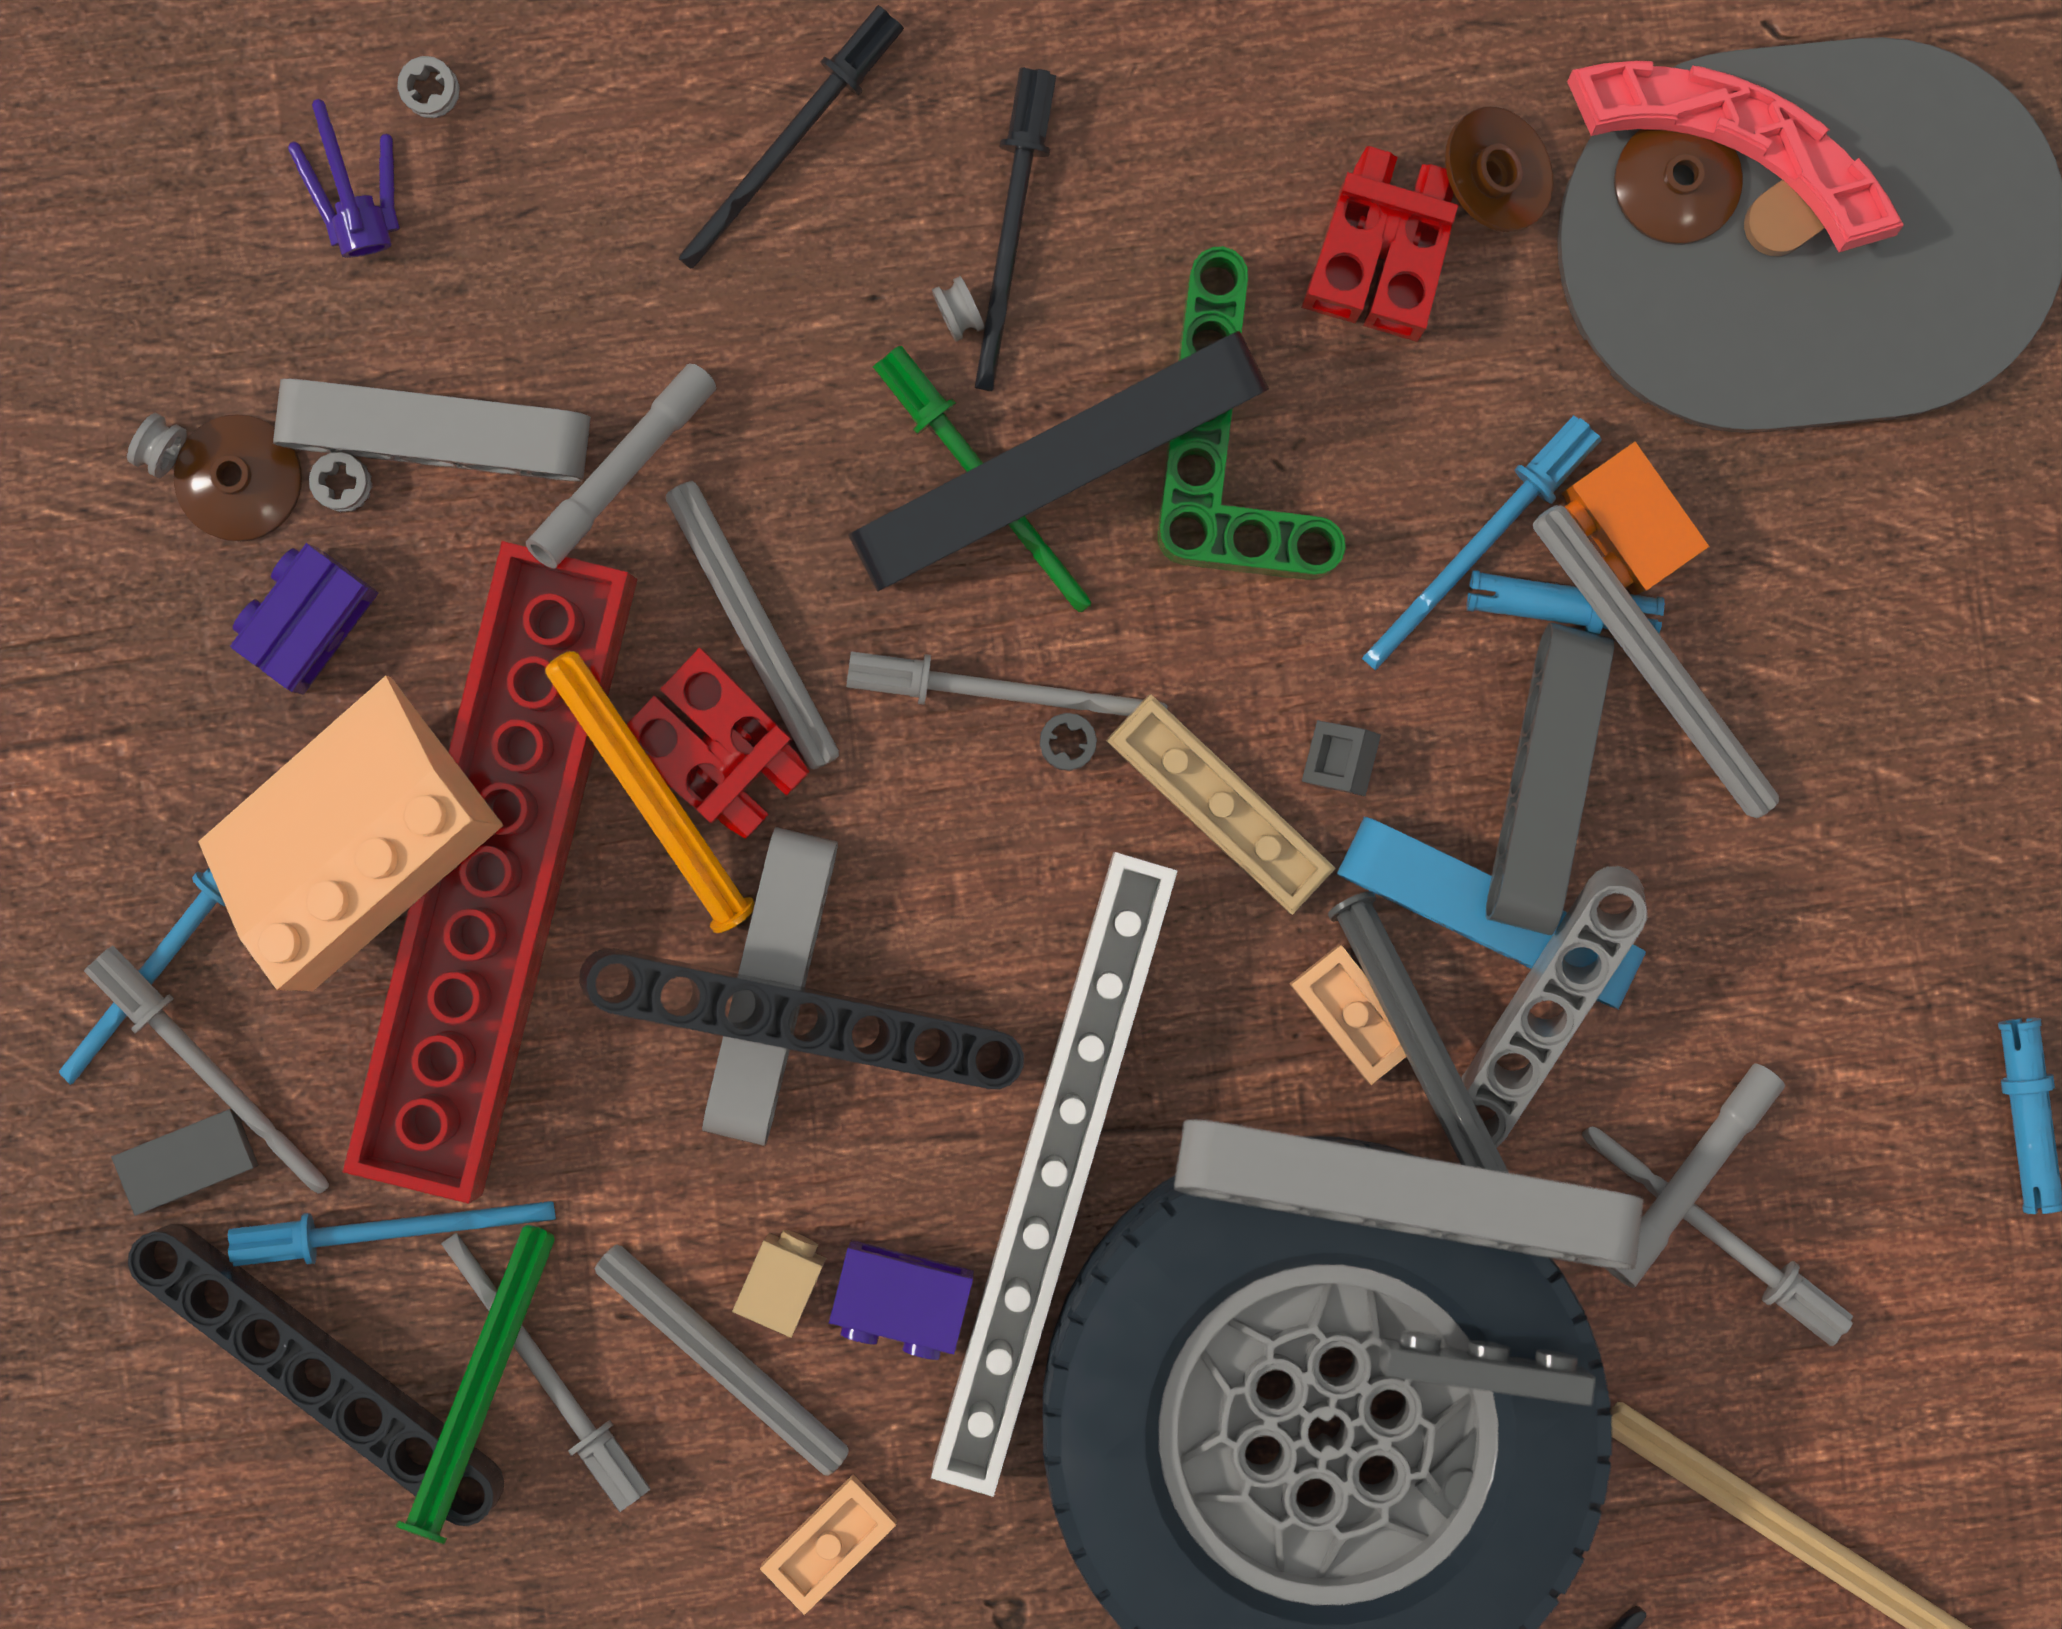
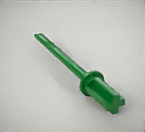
M902 345L894 348L887 356L873 366L912 416V419L917 424L913 429L917 435L931 427L966 472L983 464L945 415L956 405V402L953 398L946 401L939 394ZM1025 516L1008 524L1076 611L1083 612L1091 606L1088 595L1051 548L1043 541L1040 534Z

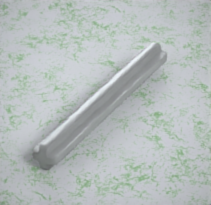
M689 481L673 488L666 494V501L807 766L811 769H818L834 761L839 756V750L698 485L693 481Z
M614 1245L598 1261L595 1266V1272L818 1471L823 1475L829 1476L844 1462L849 1452L847 1445L620 1245Z

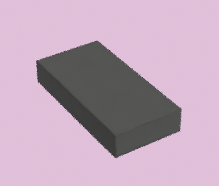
M232 1109L111 1157L134 1216L259 1166L240 1117Z

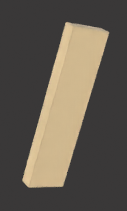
M1151 694L1107 738L1106 742L1290 914L1293 915L1336 869Z

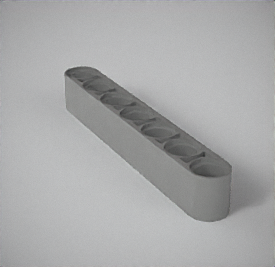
M1204 1120L1184 1121L1174 1185L1176 1191L1198 1197L1617 1269H1635L1643 1207V1199L1619 1192Z

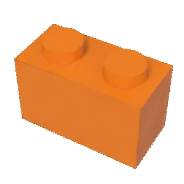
M1636 442L1630 444L1561 493L1568 503L1564 507L1587 537L1591 535L1605 555L1603 557L1605 562L1622 585L1628 588L1633 595L1647 591L1710 547Z

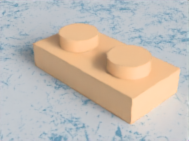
M1337 945L1289 983L1370 1085L1407 1057L1366 975L1342 945Z
M853 1474L762 1562L760 1570L805 1615L897 1525V1519Z

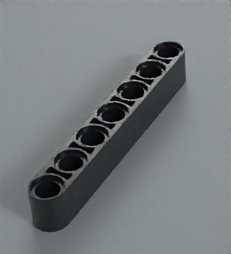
M1239 330L848 534L878 592L1269 390V387Z
M603 948L593 952L584 960L580 969L579 983L583 993L600 1010L610 1014L986 1089H1002L1011 1085L1020 1076L1024 1065V1054L1020 1044L1012 1036L986 1024L615 948ZM610 964L624 965L629 974V982L626 989L614 997L599 995L596 989V978L599 972ZM676 977L688 978L692 985L690 1001L684 1007L677 1010L664 1008L661 1002V992L664 985ZM750 990L755 998V1009L752 1015L740 1023L729 1022L725 1014L728 999L738 991ZM813 1003L818 1012L815 1027L804 1035H793L789 1027V1018L792 1011L801 1004ZM875 1016L879 1023V1034L876 1040L869 1046L856 1048L852 1040V1031L855 1024L861 1018ZM937 1029L940 1036V1046L937 1052L926 1060H918L914 1052V1044L917 1037L925 1030ZM990 1041H997L1000 1047V1059L997 1065L989 1071L979 1072L976 1066V1055L979 1049Z
M170 1224L142 1235L133 1243L128 1254V1267L131 1276L138 1284L415 1497L417 1496L428 1465H419L408 1457L406 1441L411 1437L421 1438L427 1441L434 1453L445 1425L442 1421L243 1268L233 1266V1262H230L226 1255L192 1229L183 1225ZM158 1241H164L175 1249L178 1260L174 1272L165 1271L156 1263L154 1249ZM208 1280H215L226 1288L229 1301L225 1311L212 1308L206 1301L204 1292ZM258 1319L267 1320L278 1329L280 1342L277 1349H268L257 1341L255 1325ZM308 1359H318L329 1368L331 1383L328 1388H319L311 1384L307 1379L305 1364ZM368 1398L376 1402L382 1412V1423L380 1426H368L359 1420L355 1411L357 1399ZM476 1447L473 1448L462 1477H472L482 1485L485 1493L484 1502L470 1504L462 1500L458 1492H456L446 1520L459 1526H470L479 1523L498 1503L504 1491V1478L501 1469Z

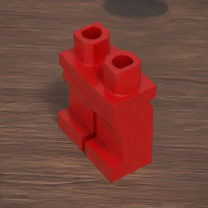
M1366 146L1353 173L1347 172L1340 188L1301 308L1356 324L1363 311L1378 259L1383 260L1363 326L1418 342L1427 328L1458 204L1451 203L1453 190L1445 168L1432 164H1422L1414 190L1410 191L1390 185L1398 157L1391 152Z
M699 647L660 690L706 734L701 737L658 696H653L626 725L667 785L697 809L710 823L719 820L725 827L747 839L770 814L746 792V789L763 773L777 788L788 796L811 771L799 754L789 745L793 739L705 650Z

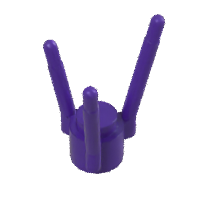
M315 99L312 103L313 111L340 201L335 204L336 213L301 146L297 142H291L288 145V150L326 224L331 246H339L341 255L345 258L370 255L391 247L388 233L400 229L394 209L393 139L389 134H383L380 138L379 207L374 205L373 198L370 195L354 197L326 105L323 100Z

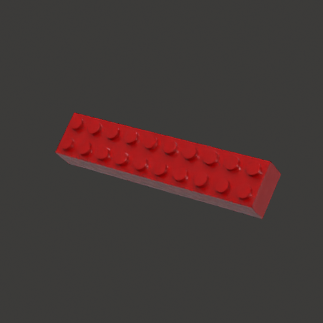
M501 541L448 753L504 826L409 907L343 1173L467 1204L483 1195L595 751V745L546 675L545 668L559 655L568 651L576 652L580 655L608 697L638 580L628 572L565 557L556 568H550L539 562L527 547Z

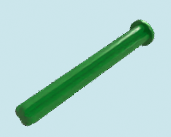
M525 1225L522 1228L406 1523L397 1521L396 1528L445 1545L447 1538L440 1536V1532L554 1244V1235L549 1231L532 1225Z

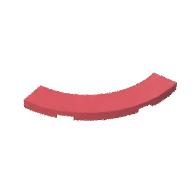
M1652 61L1603 63L1575 69L1570 74L1567 81L1591 136L1634 129L1667 130L1695 135L1735 149L1759 162L1797 192L1823 224L1838 252L1894 237L1904 226L1889 196L1860 158L1854 161L1842 147L1827 135L1830 129L1796 104L1764 87L1734 75L1705 67L1692 65L1690 70L1653 66Z

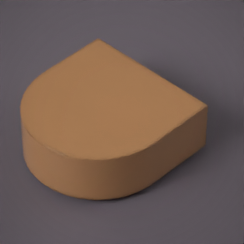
M1781 180L1760 195L1750 205L1744 219V230L1750 244L1759 252L1769 256L1789 254L1825 228L1813 210L1784 180Z

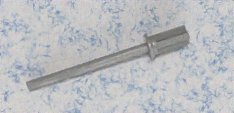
M851 651L846 685L848 688L917 697L918 704L921 705L925 704L928 689L1076 710H1090L1121 716H1129L1143 701V699L1099 693L1090 694L1084 691L929 671L931 655L928 654L924 655V660H911ZM1160 702L1166 709L1168 708L1165 703Z
M113 945L100 954L84 970L135 1024L131 1028L135 1034L149 1024L258 1136L265 1139L272 1151L304 1184L317 1194L323 1193L328 1189L329 1183L324 1175L284 1134L275 1129L265 1114L163 1011L174 999L170 994L164 998Z
M1592 1126L1582 1132L1583 1138L1589 1145L1628 1176L1642 1183L1656 1198L1668 1184L1660 1176L1654 1175L1644 1163L1600 1129ZM1695 1203L1683 1217L1684 1220L1768 1285L1762 1297V1301L1765 1304L1771 1305L1775 1302L1830 1346H1834L1840 1337L1849 1331L1853 1324L1851 1322L1853 1315L1798 1273L1800 1266L1795 1261H1791L1779 1270Z
M456 1232L442 1242L441 1245L487 1310L490 1311L498 1290ZM522 1325L514 1348L580 1439L578 1444L568 1450L569 1454L572 1456L576 1452L620 1513L651 1488L610 1432L609 1428L613 1426V1423L609 1420L598 1429L595 1428Z

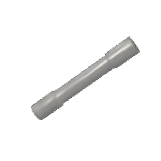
M687 364L653 401L649 412L569 499L561 502L528 538L526 546L539 562L547 567L556 568L592 528L593 522L662 444L673 432L681 429L715 392L716 384L704 369L695 364Z
M1754 1063L1722 1105L1717 1119L1647 1212L1641 1217L1635 1269L1604 1267L1610 1274L1631 1288L1637 1286L1667 1246L1671 1233L1743 1137L1756 1127L1785 1088V1083L1775 1073L1760 1064Z

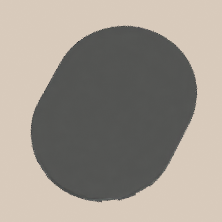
M1884 37L1855 38L1734 50L1705 55L1672 67L1690 70L1692 65L1734 75L1772 91L1796 104L1830 129L1827 135L1842 147L1854 161L1860 158L1889 196L1904 224L1899 233L1894 237L1838 252L1830 235L1824 228L1820 233L1789 254L1769 256L1759 252L1750 244L1744 230L1745 215L1750 205L1760 195L1782 179L1759 162L1736 150L1742 167L1743 186L1739 203L1730 219L1714 234L1694 243L1675 245L1653 240L1639 232L1626 219L1618 204L1614 188V175L1618 158L1627 142L1640 129L1613 131L1591 136L1577 160L1571 178L1567 183L1559 215L1557 236L1558 265L1562 288L1570 313L1584 341L1587 339L1595 354L1610 370V375L1641 401L1650 403L1670 415L1684 419V422L1717 431L1738 433L1771 432L1882 421L1916 416L1946 406L1990 382L2019 356L2046 318L2062 278V178L2051 148L2034 118L2016 96L1979 66L1949 51L1911 40ZM1677 165L1674 167L1673 176L1676 182L1685 186L1693 183L1694 174L1688 166Z

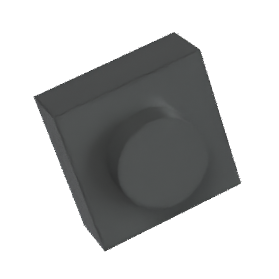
M1317 720L1302 782L1317 787L1366 796L1381 734L1366 729Z

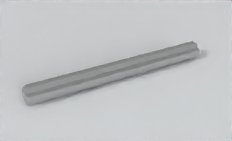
M1555 505L1545 510L1533 522L1535 532L1745 814L1756 819L1767 814L1779 803V795L1568 510L1561 505Z

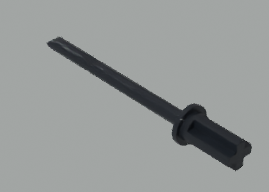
M878 5L837 54L831 59L824 57L820 61L825 69L831 73L830 76L682 251L679 260L689 269L694 268L842 90L846 87L857 96L863 92L859 85L863 82L865 75L904 29L885 9Z
M1025 67L1019 69L1007 139H1002L999 146L1005 151L1014 153L975 381L976 389L990 392L994 388L1033 157H1048L1050 155V148L1045 146L1056 75H1052L1050 71L1043 69L1033 70Z

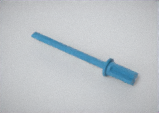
M1573 415L1526 467L1518 465L1515 468V473L1524 483L1362 657L1368 665L1377 670L1537 496L1550 504L1556 500L1554 492L1602 441L1601 437L1591 429L1588 423Z
M210 868L204 873L197 871L192 877L193 882L201 890V893L139 969L140 974L151 985L218 902L226 907ZM114 1002L59 1070V1074L70 1085L76 1081L127 1015Z
M548 1201L315 1228L312 1215L304 1213L299 1221L229 1229L227 1234L229 1241L228 1256L230 1262H233V1266L293 1259H304L306 1264H315L317 1247L549 1221L556 1219L554 1202Z

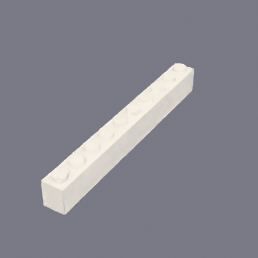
M1116 852L1112 854L936 1452L931 1475L932 1479L994 1497L1177 870Z

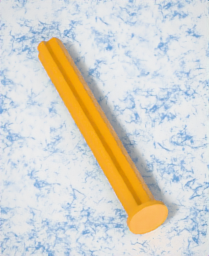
M568 651L552 660L545 668L546 675L713 918L710 923L712 931L714 933H722L740 924L753 912L755 901L751 897L743 898L580 655L576 652Z

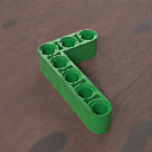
M1223 246L1211 247L1201 252L1194 260L1187 283L1178 361L1196 352L1192 338L1203 330L1216 331L1223 337L1239 330L1242 334L1248 269L1243 258L1233 249ZM1213 267L1225 269L1234 279L1235 287L1225 295L1211 294L1204 289L1200 281V275L1205 270ZM1233 409L1168 442L1157 535L1158 545L1163 555L1170 561L1186 566L1302 580L1320 579L1328 575L1341 562L1346 549L1345 537L1341 529L1329 519L1318 516L1221 505ZM1188 455L1201 456L1209 462L1212 468V478L1202 486L1186 484L1178 474V462ZM1188 517L1201 524L1205 536L1201 546L1192 550H1185L1173 543L1169 528L1174 521L1180 518ZM1244 525H1252L1261 529L1267 538L1266 552L1259 557L1250 558L1242 555L1234 545L1233 535L1236 529ZM1306 533H1317L1323 536L1330 546L1328 561L1322 565L1306 563L1300 557L1297 550L1299 537Z

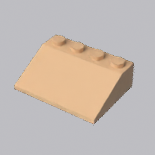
M385 676L198 842L240 940L277 990L314 991L504 825L392 677Z

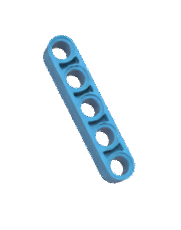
M1365 816L1337 872V875L1364 889L1373 891L1375 894L1530 969H1532L1553 934L1545 935L1487 920L1485 916L1491 875ZM1565 911L1562 912V915H1561V918H1560V921H1559V924H1558L1557 928H1558L1559 925L1561 924V922H1562V920L1564 919V917L1566 916L1567 912H1565ZM1635 945L1631 946L1597 998V1001L1619 1010L1646 951ZM1577 947L1570 950L1564 956V960L1575 967H1586L1597 959L1598 954L1592 949Z

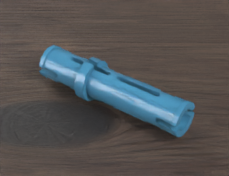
M1476 570L1472 571L1469 587L1493 591L1495 595L1488 596L1468 593L1467 611L1473 612L1475 610L1585 626V631L1600 634L1602 628L1608 629L1577 587L1480 573V571ZM1630 594L1643 613L1664 615V597L1657 596L1654 598ZM1648 618L1660 634L1662 622L1657 619Z
M2022 1018L2001 1021L1998 1023L1999 1030H2001L2007 1077L2001 1080L2002 1093L2008 1094L2010 1097L2024 1203L2022 1205L2023 1212L2037 1214V1208H2042V1214L2062 1211V1187L2049 1091L2055 1088L2054 1075L2046 1073L2040 1027L2042 1026L2041 1018H2027L2026 1022H2022Z

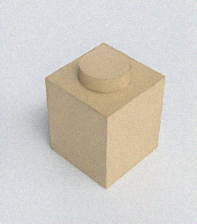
M783 1230L780 1237L768 1233L763 1240L732 1312L791 1338L827 1259L815 1253L818 1244L805 1236L789 1230Z

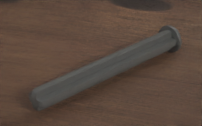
M1363 892L1337 904L1328 912V916L1332 922H1339L1461 1165L1509 1173L1372 905L1377 899L1374 892Z

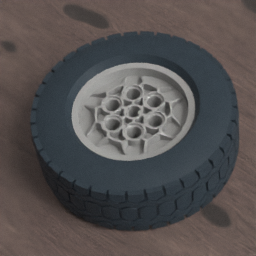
M1299 1136L1418 1157L1387 1145L1334 1136ZM1176 1175L1151 1190L1118 1219L1091 1252L1071 1286L1051 1338L1043 1383V1457L1052 1507L1069 1553L1091 1592L1121 1629H1538L1559 1604L1557 1597L1560 1594H1566L1584 1562L1583 1553L1585 1551L1589 1552L1602 1515L1599 1509L1601 1505L1605 1504L1611 1469L1609 1458L1612 1456L1611 1411H1609L1611 1404L1601 1355L1579 1300L1552 1258L1193 1196L1174 1189ZM1402 1331H1417L1442 1337L1441 1347L1468 1350L1470 1340H1480L1510 1347L1509 1356L1535 1360L1537 1350H1552L1572 1354L1578 1357L1577 1366L1584 1367L1595 1377L1592 1406L1386 1377L1379 1367L1382 1338L1400 1341ZM1332 1347H1345L1353 1353V1362L1350 1369L1338 1377L1323 1375L1319 1371L1321 1356ZM1273 1369L1283 1370L1291 1376V1386L1288 1392L1275 1400L1259 1396L1256 1392L1259 1378L1267 1371ZM1389 1389L1402 1393L1403 1404L1397 1415L1390 1419H1379L1371 1415L1370 1406L1376 1394ZM1334 1415L1341 1418L1340 1428L1332 1438L1324 1433L1318 1435L1316 1439L1308 1436L1309 1426L1316 1417L1326 1422L1332 1419ZM1475 1427L1477 1438L1471 1469L1473 1472L1472 1479L1458 1510L1454 1509L1450 1517L1446 1519L1416 1488L1415 1484L1420 1479L1426 1478L1437 1495H1439L1441 1488L1429 1470ZM1263 1435L1274 1437L1280 1442L1279 1453L1274 1460L1267 1464L1259 1465L1245 1458V1450L1251 1440ZM1379 1455L1391 1459L1392 1469L1384 1481L1377 1484H1367L1359 1479V1469L1369 1457ZM1319 1478L1330 1484L1328 1498L1318 1506L1307 1507L1296 1500L1298 1488L1309 1479Z

